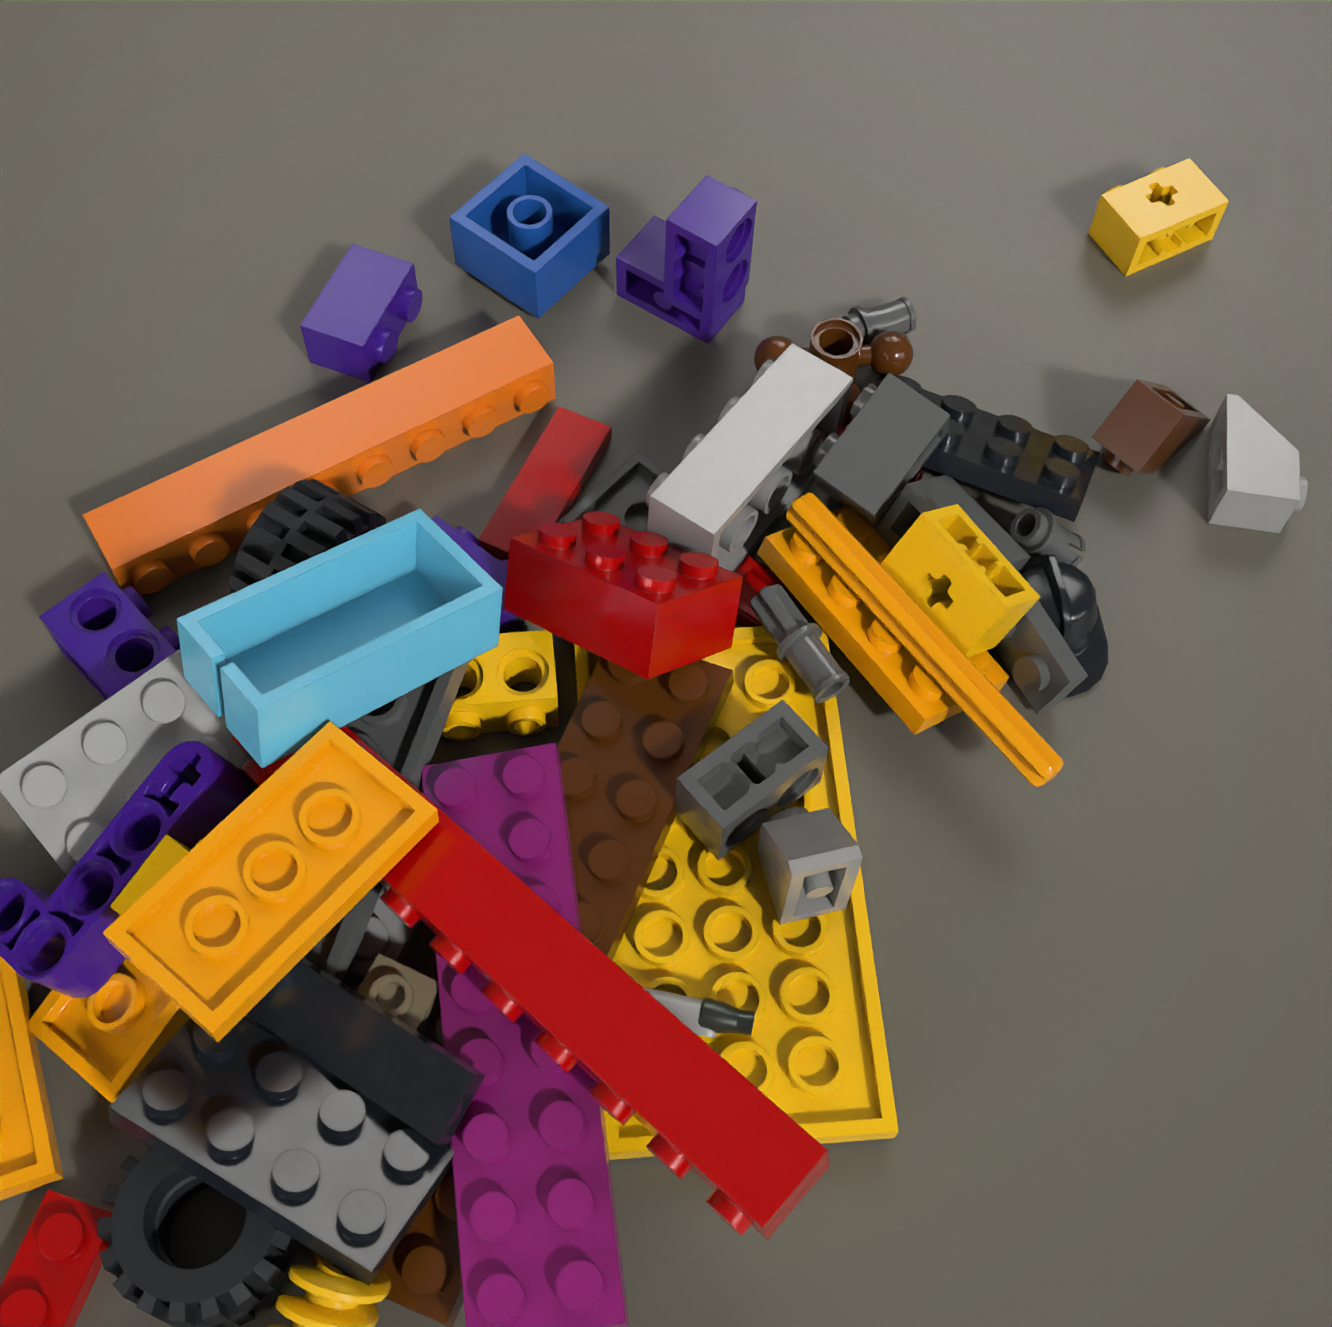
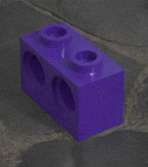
M706 175L666 219L663 300L710 326L715 323L749 283L757 207L756 200L745 195L740 190L729 187Z
M102 572L39 616L57 647L104 701L180 649L179 637L169 626L166 625L158 631L148 620L153 616V613L140 594L131 585L121 591L105 572ZM111 623L106 628L97 630L100 626ZM150 663L145 669L132 672L137 666Z

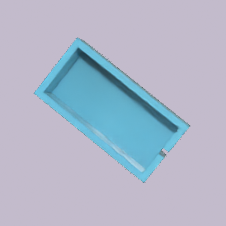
M418 509L177 618L184 678L218 718L225 715L228 730L258 765L264 768L300 749L329 721L338 728H341L497 647L499 643L503 588L421 509Z

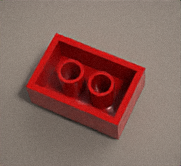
M599 511L584 513L582 519L564 524L544 523L538 527L537 531L510 537L504 610L647 680L732 648L743 576L718 566L719 561L717 558L705 553L685 552L669 545L668 538L661 534L648 531L638 532L621 525V520L618 516Z

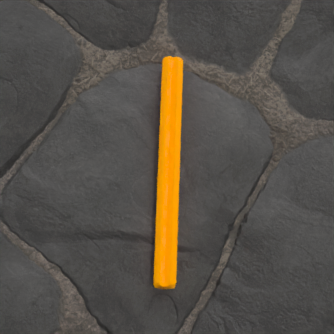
M808 492L801 497H797L786 512L788 522L1031 786L1038 788L1052 780L1064 765L1063 759L815 494Z

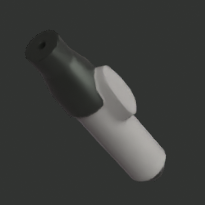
M643 987L696 1035L715 1038L717 1033H739L749 1036L752 1034L755 1012L739 1009L726 1002L711 998L701 999Z

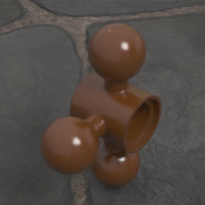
M828 318L814 326L811 332L809 347H803L802 349L853 377L842 426L850 423L852 417L850 410L861 393L859 387L854 384L858 366L870 365L879 375L887 376L889 372L893 375H901L909 368L913 360V348L906 336L899 332L886 331L877 335L870 345H862L863 336L860 329L849 320ZM778 335L764 339L755 350L754 364L756 370L758 371L769 359L775 362L793 342L787 337Z

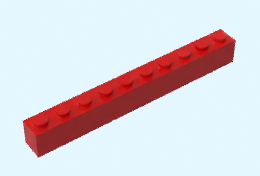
M343 726L339 728L438 810L439 822L379 881L387 888L379 897L380 900L410 929L421 920L436 933L437 936L429 945L458 974L462 975L471 966L489 982L480 993L506 1019L514 1023L523 1014L542 1031L533 1042L562 1071L568 1074L577 1064L595 1080L597 1084L589 1092L590 1096L618 1123L624 1126L634 1116L648 1129L654 1137L646 1145L647 1149L676 1177L682 1180L691 1169L714 1190L705 1202L735 1232L742 1236L750 1226H753L768 1240L830 1167L828 1150L348 727ZM234 736L231 737L248 758L240 769L257 787L264 783L297 752L295 751L261 768Z

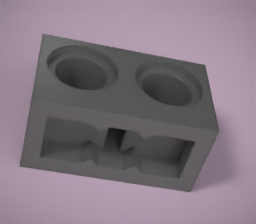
M782 699L677 778L676 814L719 861L758 831L762 823L769 822L773 815L785 810L820 783L829 747Z

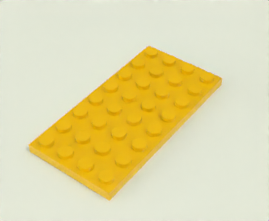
M812 623L817 624L822 630L820 640L830 652L827 633L818 623ZM764 626L735 628L732 648L701 659L731 669L733 671L734 683L700 760L783 699L829 747L820 783L786 809L803 807L808 812L829 808L857 842L836 696L828 701L816 703L812 693L790 662L781 661L776 655L778 645ZM574 644L579 702L600 656ZM676 814L613 958V962L642 987L701 999L711 998L726 1002L739 1009L755 1012L751 1036L739 1033H717L715 1038L697 1036L820 1144L895 1138L899 1130L861 865L846 909L779 925L757 852L761 828L718 861ZM604 1110L610 1160L655 1157L646 1147L654 1135L634 1116L622 1126Z

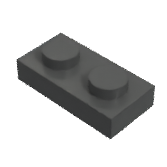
M1039 600L994 647L1036 714L1054 708L1088 676Z

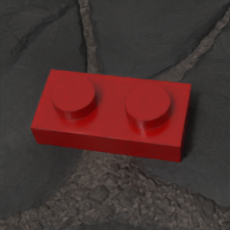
M47 1190L0 1286V1327H74L103 1265L99 1253L109 1248V1243L97 1236L98 1218L112 1217L113 1212L55 1191Z

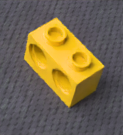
M547 630L499 633L497 647L469 661L460 687H468L472 691L465 696L455 698L441 736L455 741L470 740L479 736L480 733L509 731L515 735L526 736L540 733L546 727L559 726L552 633ZM520 682H531L537 685L536 688L526 692L511 689L513 685Z

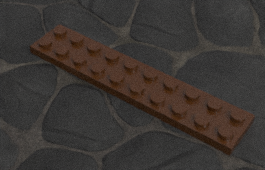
M600 657L557 746L561 759L582 934L612 961L675 819L677 778L698 763L702 757L734 683L733 671L731 669L698 660L647 680ZM439 1006L424 1036L443 1047L441 1010ZM453 1166L381 1268L391 1281V1289L385 1297L386 1299L447 1327H453L464 1302ZM314 1257L311 1264L316 1266L318 1259Z

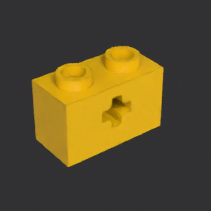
M1188 158L1167 168L1159 167L1147 176L1126 185H1116L1108 189L1097 202V209L1088 234L1126 277L1212 240L1229 200L1197 165Z
M958 504L921 513L881 562V566L967 657L996 647L1041 598Z

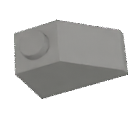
M1226 394L1209 427L1208 523L1280 534L1292 513L1301 511L1307 496L1308 481L1306 477L1300 476L1299 450L1239 395Z
M795 807L783 810L773 815L769 822L761 824L757 852L779 925L846 909L863 857L858 843L829 808L808 812L806 808Z

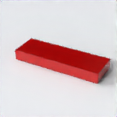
M559 406L479 536L478 540L483 549L497 559L508 560L510 537L537 531L538 527L544 523L559 522L572 508L610 443L612 427Z

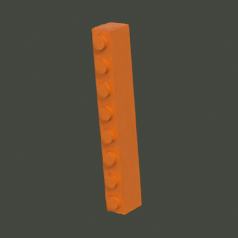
M518 315L82 515L121 589L123 590L131 585L140 596L155 593L165 588L171 581L200 567L217 564L228 554L238 550L247 532L262 510L281 491L288 486L292 488L297 481L304 479L311 481L315 479L350 497L367 488L381 486L392 476L419 463L431 462L440 457L445 451L472 438L486 436L497 426L520 415L540 410L546 403L556 399L554 362Z

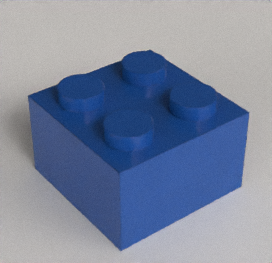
M525 153L449 217L455 264L537 319L546 313L610 254V207Z

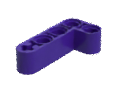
M185 741L174 746L164 755L52 895L46 894L15 878L0 879V956L19 975L72 998H86L95 994L106 984L126 959L109 943L102 933L120 916L110 905L166 834L188 848L193 849L200 839L202 840L250 796L249 778L241 769L203 743Z

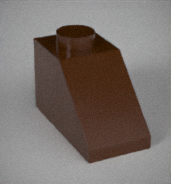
M1137 379L1092 438L1106 448L1101 457L1121 473L1129 476L1134 470L1137 473L1153 474L1201 432L1211 419L1167 386Z

